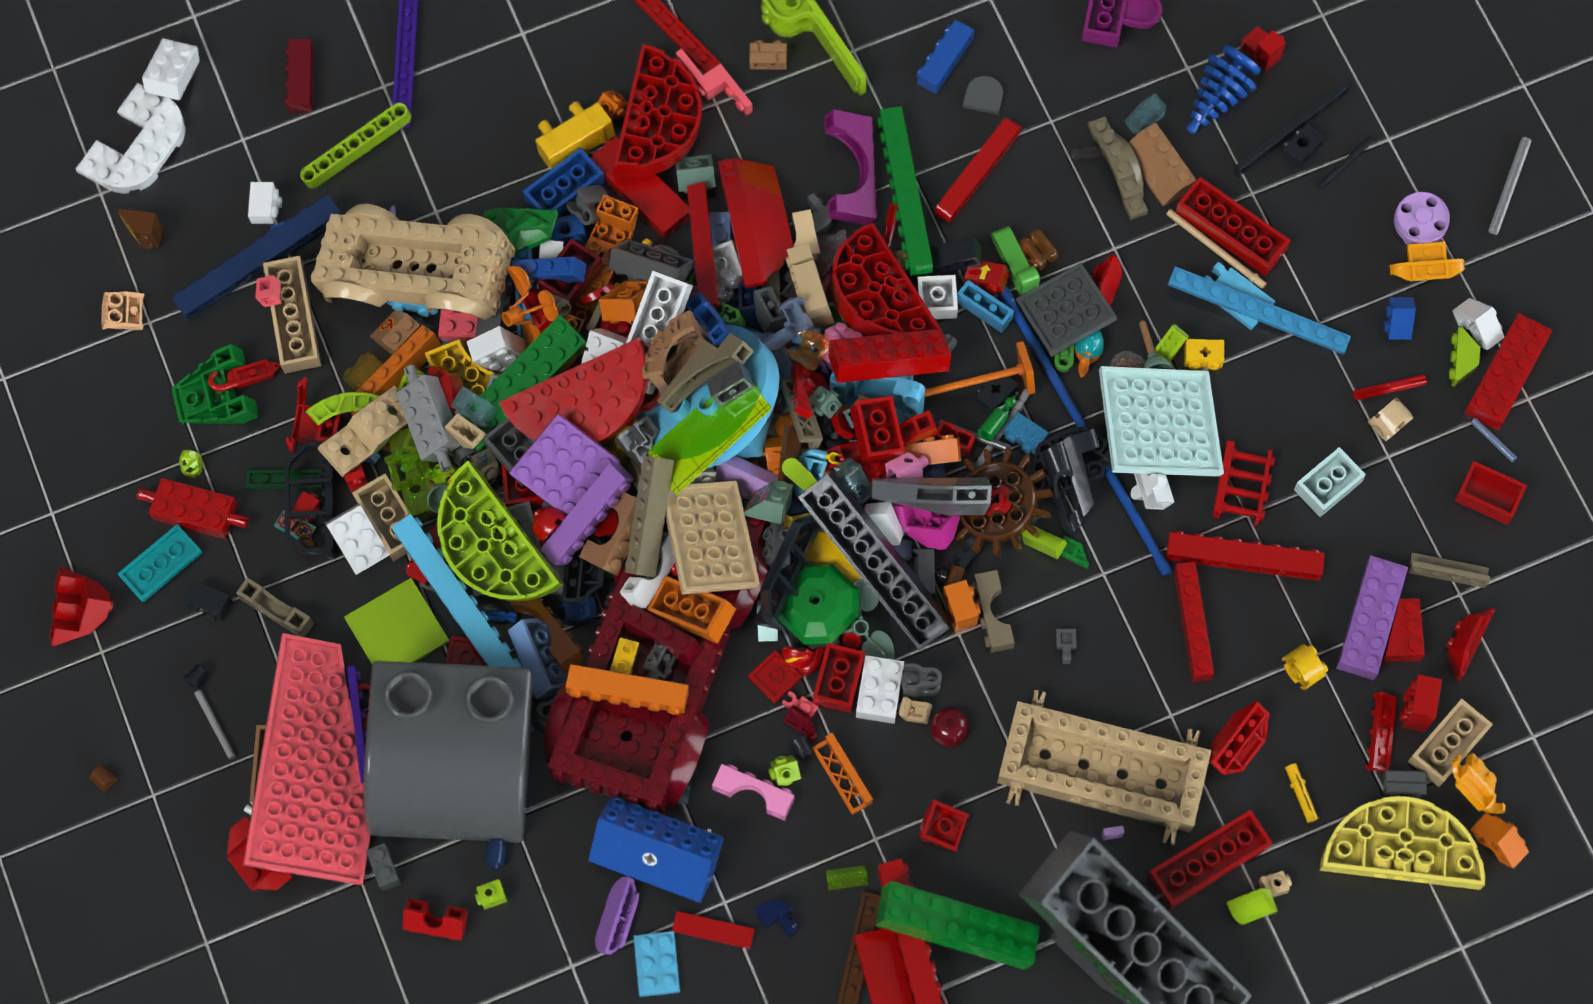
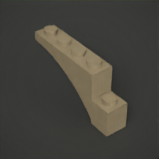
M731 333L727 335L718 348L704 340L657 402L667 411L673 413L680 403L695 389L705 383L706 380L737 361L743 365L754 351L743 340Z

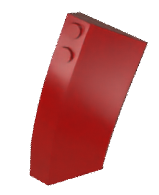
M738 158L718 161L720 180L745 288L764 285L768 281V277L772 273L775 274L784 265L786 257H789L787 249L793 248L775 168L772 165Z

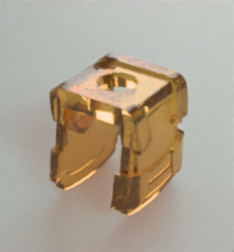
M810 328L808 331L798 332L803 339L796 350L787 349V353L792 359L805 366V368L815 370L828 352L830 341L825 339L824 335ZM810 344L819 350L813 352L810 349Z

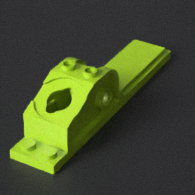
M762 0V20L766 25L769 24L777 35L793 37L805 31L814 32L855 93L858 92L860 96L866 93V74L815 0Z

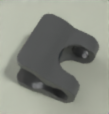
M600 185L579 187L576 191V201L568 202L566 207L584 225H592L598 219L596 210L603 195L608 196V194Z
M904 664L902 697L914 699L920 696L936 695L941 688V672L936 668H926L918 664Z

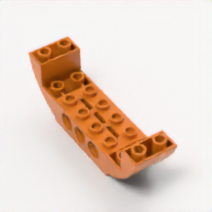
M603 195L596 210L598 221L585 248L602 258L603 269L580 298L611 283L614 284L618 274L614 270L608 269L612 247L626 239L632 240L638 207ZM600 298L583 306L577 301L571 308L570 313L564 317L581 335H583Z

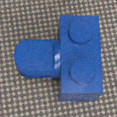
M1389 298V303L1386 305L1387 321H1384V332H1387L1389 340L1412 339L1416 311L1413 298Z

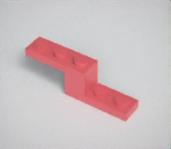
M682 49L676 52V59L692 75L701 96H705L707 100H710L725 90L727 96L736 101L735 104L739 111H743L746 115L753 112L752 103L721 64L702 75Z

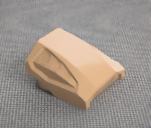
M127 291L105 292L102 302V329L142 330L144 293Z

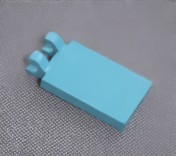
M1219 262L1213 267L1212 272L1219 277L1215 281L1216 283L1269 304H1275V300L1233 268L1227 271ZM1208 275L1204 277L1206 279L1213 281ZM1221 307L1251 331L1259 322Z

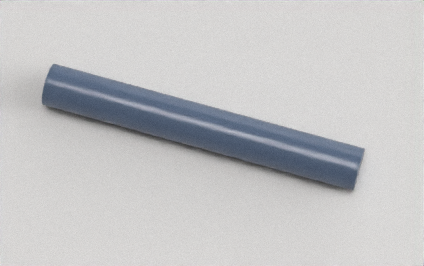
M1477 418L1471 421V424L1511 462L1517 459V456Z

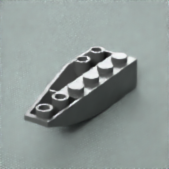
M987 477L872 479L871 498L943 515H985L991 502L992 485Z

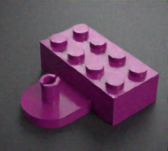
M1089 0L1082 41L1118 48L1122 25L1150 28L1160 20L1162 5L1159 0Z

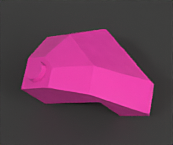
M891 503L902 529L909 537L924 546L945 550L954 539L960 515H943Z

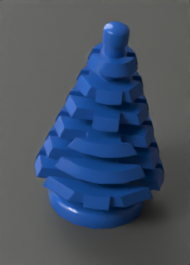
M1225 45L1222 48V52L1232 62L1231 65L1213 54L1209 55L1208 62L1211 66H1205L1204 73L1210 79L1201 77V84L1209 92L1202 88H1199L1197 91L1198 96L1205 103L1197 99L1193 103L1199 111H1191L1190 117L1193 120L1186 127L1187 131L1191 134H1195L1201 124L1206 126L1210 123L1206 119L1207 116L1212 119L1219 117L1213 108L1223 113L1228 110L1222 101L1234 106L1239 103L1234 96L1242 99L1248 96L1245 90L1253 92L1256 89L1254 82L1240 71L1243 69L1252 75H1258L1261 71L1260 67L1246 55L1229 45Z

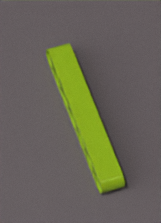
M403 103L394 104L301 170L300 177L305 185L311 189L317 188L407 125L411 120V114L406 105ZM390 122L387 126L383 127L385 123ZM374 133L372 137H368L369 134ZM344 154L342 158L338 159L339 155ZM314 175L312 179L307 180L309 176Z

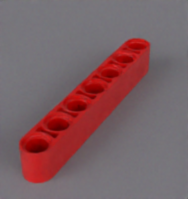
M1008 117L1001 122L934 210L936 215L949 223L954 220L1019 136L1022 126Z

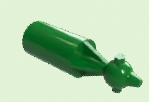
M1015 395L1007 397L1004 405L995 408L978 429L977 433L983 440L992 441L1008 420L1009 408H1013L1016 404Z

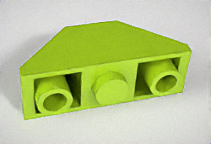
M1458 327L1456 333L1452 334L1451 344H1454V351L1452 350L1450 355V362H1453V368H1450L1449 379L1452 380L1451 386L1454 387L1473 374L1479 366L1480 346L1463 327Z

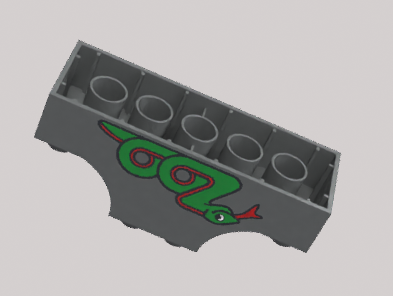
M1069 831L1019 893L1052 927L1054 933L1050 938L1102 989L1112 993L1126 1004H1246L1252 996L1092 837Z

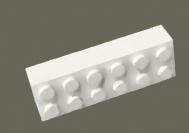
M652 271L626 343L637 338L642 339L648 352L651 346L650 341L655 334L669 325L668 322L684 312L693 286ZM649 379L646 393L653 395L656 386Z

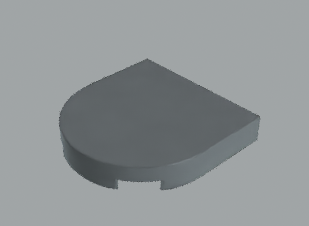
M980 76L973 79L967 87L963 108L999 115L1003 98L1001 84L989 76Z

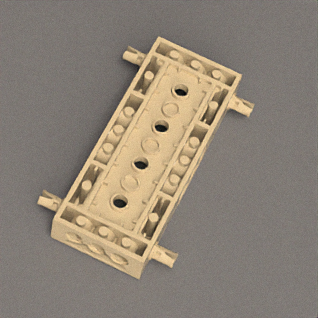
M1034 690L1031 704L1017 702L997 782L998 784L1010 786L1007 804H1010L1013 796H1015V806H1019L1022 790L1166 826L1162 843L1166 844L1170 836V846L1175 845L1177 830L1191 833L1195 824L1211 750L1197 747L1200 731L1197 730L1194 739H1192V729H1188L1184 744L1043 708L1047 694L1044 691L1038 700V690ZM1047 750L1050 752L1051 757L1044 760L1040 757L1039 753ZM1086 760L1089 763V768L1085 770L1079 768L1078 762ZM1125 770L1128 777L1126 779H1119L1117 771ZM1157 780L1165 781L1166 788L1158 789L1155 782Z

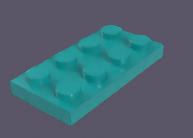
M177 524L122 569L118 575L144 603L203 552Z

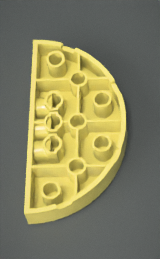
M1386 797L1368 802L1351 812L1343 819L1329 838L1322 854L1319 870L1480 890L1485 886L1483 862L1478 853L1477 845L1466 828L1449 812L1434 806L1435 804L1412 797Z

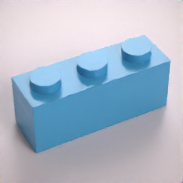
M969 280L957 293V303L1001 333L1013 320L1014 310Z

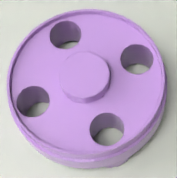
M1427 192L1413 193L1405 197L1398 205L1394 214V226L1399 236L1407 245L1436 243L1444 237L1448 229L1449 211L1446 204L1436 195ZM1426 203H1430L1434 207H1429ZM1401 209H1406L1409 213H1404ZM1435 227H1440L1442 230L1439 231ZM1409 233H1415L1417 236H1411Z

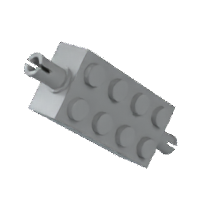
M415 365L407 366V368H404V372L409 384L396 394L421 461H438L441 472H447L453 468L448 454L461 445L445 429V426L452 420L453 416L439 378L430 375L419 377Z

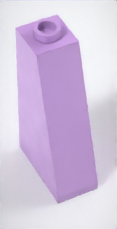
M736 455L717 465L716 482L737 481L740 497L750 500L755 491L774 480L778 481V475Z

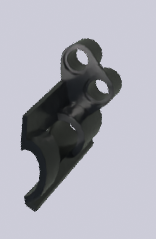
M1094 428L1065 434L1062 436L1063 441L1039 454L1043 469L1047 474L1046 478L1050 490L1053 492L1052 497L1064 533L1072 535L1080 528L1087 518V513L1094 506L1082 453L1100 446ZM1065 476L1071 477L1079 501L1078 507L1069 517L1057 485L1058 479Z

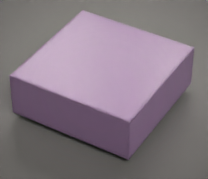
M1123 826L1105 828L1102 831L1103 840L1122 838L1124 835Z

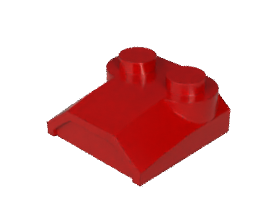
M932 800L924 814L919 829V838L924 842H931L957 852V847L969 814L939 801Z

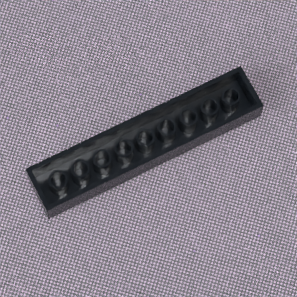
M833 470L829 471L798 496L799 500L918 650H921L950 628L953 621Z

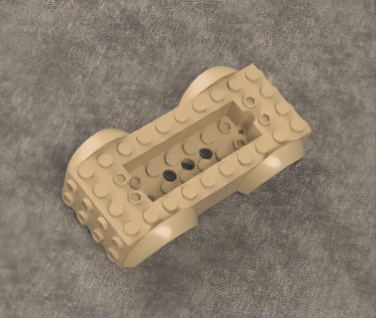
M359 204L352 207L344 215H330V219L326 224L325 236L321 241V249L316 257V266L311 274V282L320 290L325 300L332 303L331 298L334 297L351 299L356 302L361 301L376 307L382 306L387 301L425 305L426 310L432 313L431 309L453 310L456 313H467L487 320L492 316H496L497 309L500 308L501 294L505 290V280L509 274L506 267L510 266L515 249L505 233L495 223L478 215L461 214L453 218L447 225L400 221L394 214L384 208L371 204ZM401 260L402 266L398 269H393V263ZM419 264L417 270L411 271L414 265ZM430 264L436 265V270L432 273L427 272V267Z

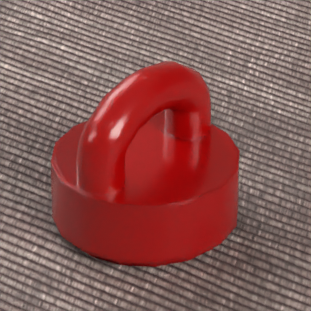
M853 632L843 634L842 643L845 647L856 649L861 645V635H855Z

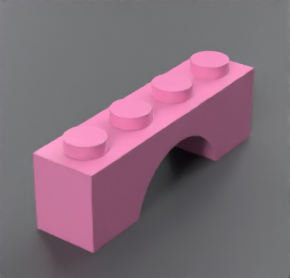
M721 764L712 784L714 791L730 798L741 790L756 791L764 798L768 814L784 821L786 820L794 802V795L791 790L781 787V789L776 788L772 782L765 779L762 782L756 779V776L752 773L745 772L744 774L737 771L738 768L733 765L727 764L725 766Z

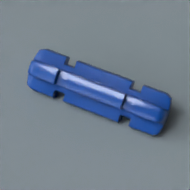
M480 609L479 611L483 610L490 621H508V623H516L517 613L509 611V613L501 610L488 611V609Z

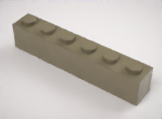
M643 456L625 573L656 577L674 460Z

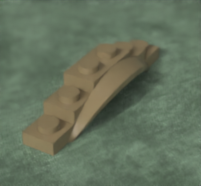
M1106 117L1088 122V128L1092 137L1099 144L1114 174L1129 219L1147 214L1148 210L1143 201L1142 174L1132 148L1123 137L1110 128Z

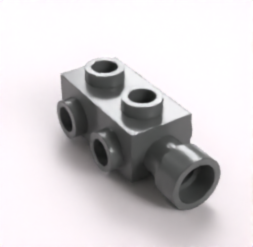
M785 517L781 524L770 522L771 526L763 532L765 548L762 551V556L765 558V564L769 565L770 568L789 528L783 526L785 524ZM790 552L782 568L790 565Z
M655 642L642 667L648 672L645 678L665 679L671 675V667L674 661L678 660L658 642Z

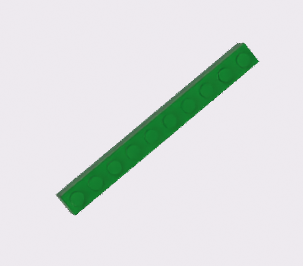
M902 106L880 109V117H877L878 128H882V132H880L881 143H885V148H883L884 159L888 158L886 170L887 174H891L889 186L890 190H894V194H892L893 206L897 205L895 217L896 221H900L901 225L898 226L899 237H903L904 241L901 242L902 253H906L907 258H904L905 269H909L910 276L933 273V262Z

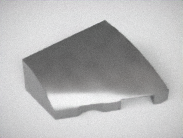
M647 415L615 437L614 440L640 466L643 462V456H646L647 452L650 451L652 441L656 438L659 430Z

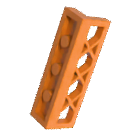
M833 733L825 736L824 741L812 747L813 752L852 815L873 803V798ZM828 744L831 749L830 758L821 756L818 750ZM831 762L840 764L842 767L840 774L830 771ZM841 778L851 782L850 791L841 789ZM851 795L860 797L863 803L853 808L850 804Z

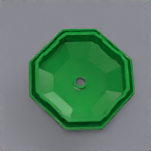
M812 563L811 566L803 565L793 585L798 595L788 596L778 620L804 645L832 644L859 617V588L833 563ZM815 598H819V602L817 604L813 603V600Z

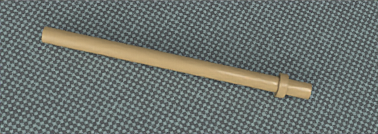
M1172 209L1167 212V216L1245 275L1252 284L1255 283L1261 289L1266 286L1267 283L1259 278V274H1254Z

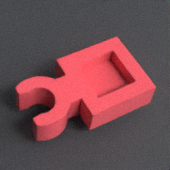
M788 692V696L793 699L791 702L782 701L785 707L790 708L792 705H795L809 714L811 719L819 709L817 705L803 696L800 700H797L793 692Z

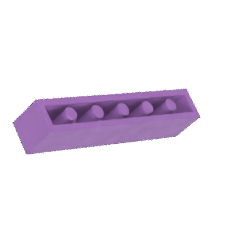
M609 463L540 550L554 565H567L572 560V555L583 547L585 539L595 532V527L598 523L607 517V512L610 508L619 502L618 498L631 487V482L634 478L619 463Z

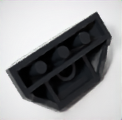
M594 533L584 541V545L587 539L599 545L604 544L598 537L594 536ZM584 545L572 555V560L565 565L562 602L581 603L584 598L591 596L604 586L605 570L579 557Z

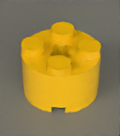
M1304 644L1285 655L1282 661H1286V664L1283 666L1295 684L1299 682L1302 685L1300 688L1306 690L1325 677L1328 667L1323 661L1319 660L1317 650L1312 645L1306 646Z

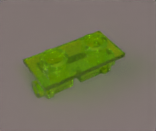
M865 865L826 870L828 890L868 885Z

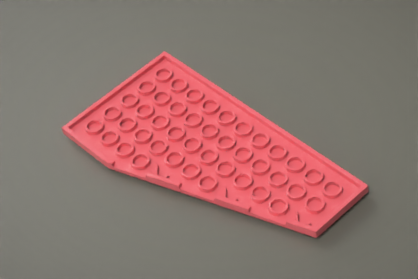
M285 633L281 635L243 865L362 885L367 861L366 850L369 847L370 835L367 833L365 824L364 783L361 784L353 714L346 684L341 644Z

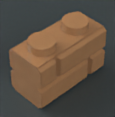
M760 40L750 43V69L786 70L787 43L782 41L765 43Z

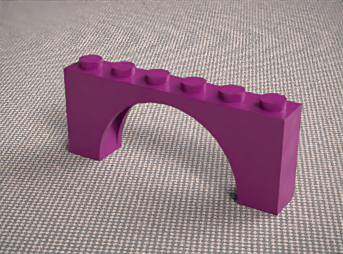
M833 109L824 117L825 134L838 138L853 152L860 169V181L854 193L836 194L828 200V218L868 225L877 219L878 214L876 209L877 193L875 192L876 176L874 173L875 159L873 151L875 144L873 142L874 126L872 125V117Z

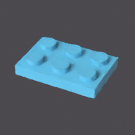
M674 931L634 936L639 996L680 993Z

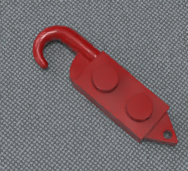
M265 359L237 367L228 372L227 383L220 385L215 384L213 381L214 377L218 375L217 372H214L209 376L208 384L213 390L218 392L242 388L272 379L274 374L281 368L280 363L269 362Z

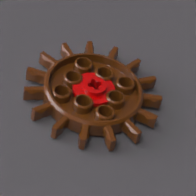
M1006 447L1002 462H993V456L988 449H984L986 464L977 469L967 458L964 460L966 468L971 471L968 477H987L990 484L996 479L999 480V484L991 489V502L985 515H960L959 521H962L965 527L954 538L961 543L972 533L977 537L972 547V551L976 554H979L984 541L993 542L992 551L996 557L1001 555V542L1011 540L1012 546L1020 552L1022 547L1017 536L1027 530L1032 536L1038 538L1040 534L1037 529L1030 525L1034 517L1050 518L1051 514L1047 510L1038 508V499L1051 497L1053 492L1050 489L1037 491L1035 483L1043 479L1047 474L1043 469L1038 470L1031 476L1026 474L1025 470L1033 460L1028 454L1023 457L1018 466L1011 464L1013 451L1009 447ZM1014 476H1018V480L1015 483L1010 484V479ZM1019 494V499L1016 502H1012V497ZM1020 512L1021 517L1018 520H1013L1014 515ZM1003 516L1000 523H995L996 517ZM984 519L983 525L977 527V521Z

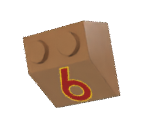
M395 310L370 337L393 355L421 325L407 313Z

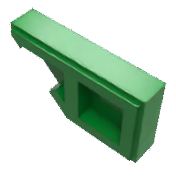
M1064 536L1063 540H1066L1067 545L1060 556L1088 569L1089 562L1087 561L1083 545Z

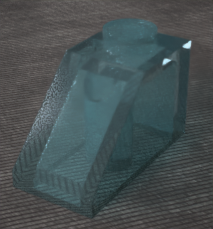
M1154 93L1142 101L1125 119L1124 123L1136 136L1140 131L1165 115L1166 105Z

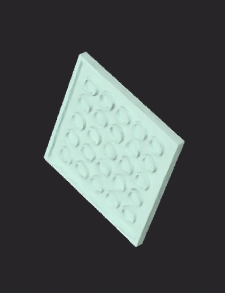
M1100 367L1099 375L1112 472L1219 477L1224 474L1209 371Z

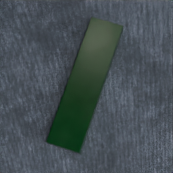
M290 469V480L322 478L323 469ZM247 470L246 489L285 490V470ZM323 485L290 487V490H322Z

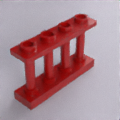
M1227 440L1222 460L1224 474L1219 477L1212 518L1220 519L1221 513L1230 512L1254 517V526H1258L1259 522L1263 521L1265 510L1262 509V506L1268 499L1269 492L1265 490L1266 485H1270L1272 474L1268 473L1269 468H1273L1275 457L1272 456L1273 450L1269 449L1266 457L1237 451V449H1234L1235 442ZM1236 458L1265 464L1263 474L1234 469L1231 466V460ZM1234 476L1261 482L1260 492L1231 487V484H1227L1228 477L1232 478ZM1232 494L1257 499V509L1229 505L1227 502H1224L1225 495Z

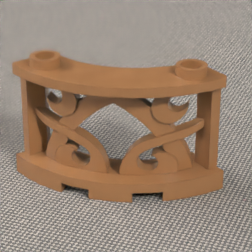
M691 310L674 317L668 322L669 325L662 331L659 330L650 341L651 346L647 354L645 353L642 376L644 379H650L659 390L660 396L704 340L709 342L707 331H704L696 321ZM678 344L677 350L666 362L668 351L673 345Z

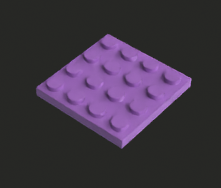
M557 413L512 467L509 474L554 508H558L568 515L609 463H619L620 460L560 413Z

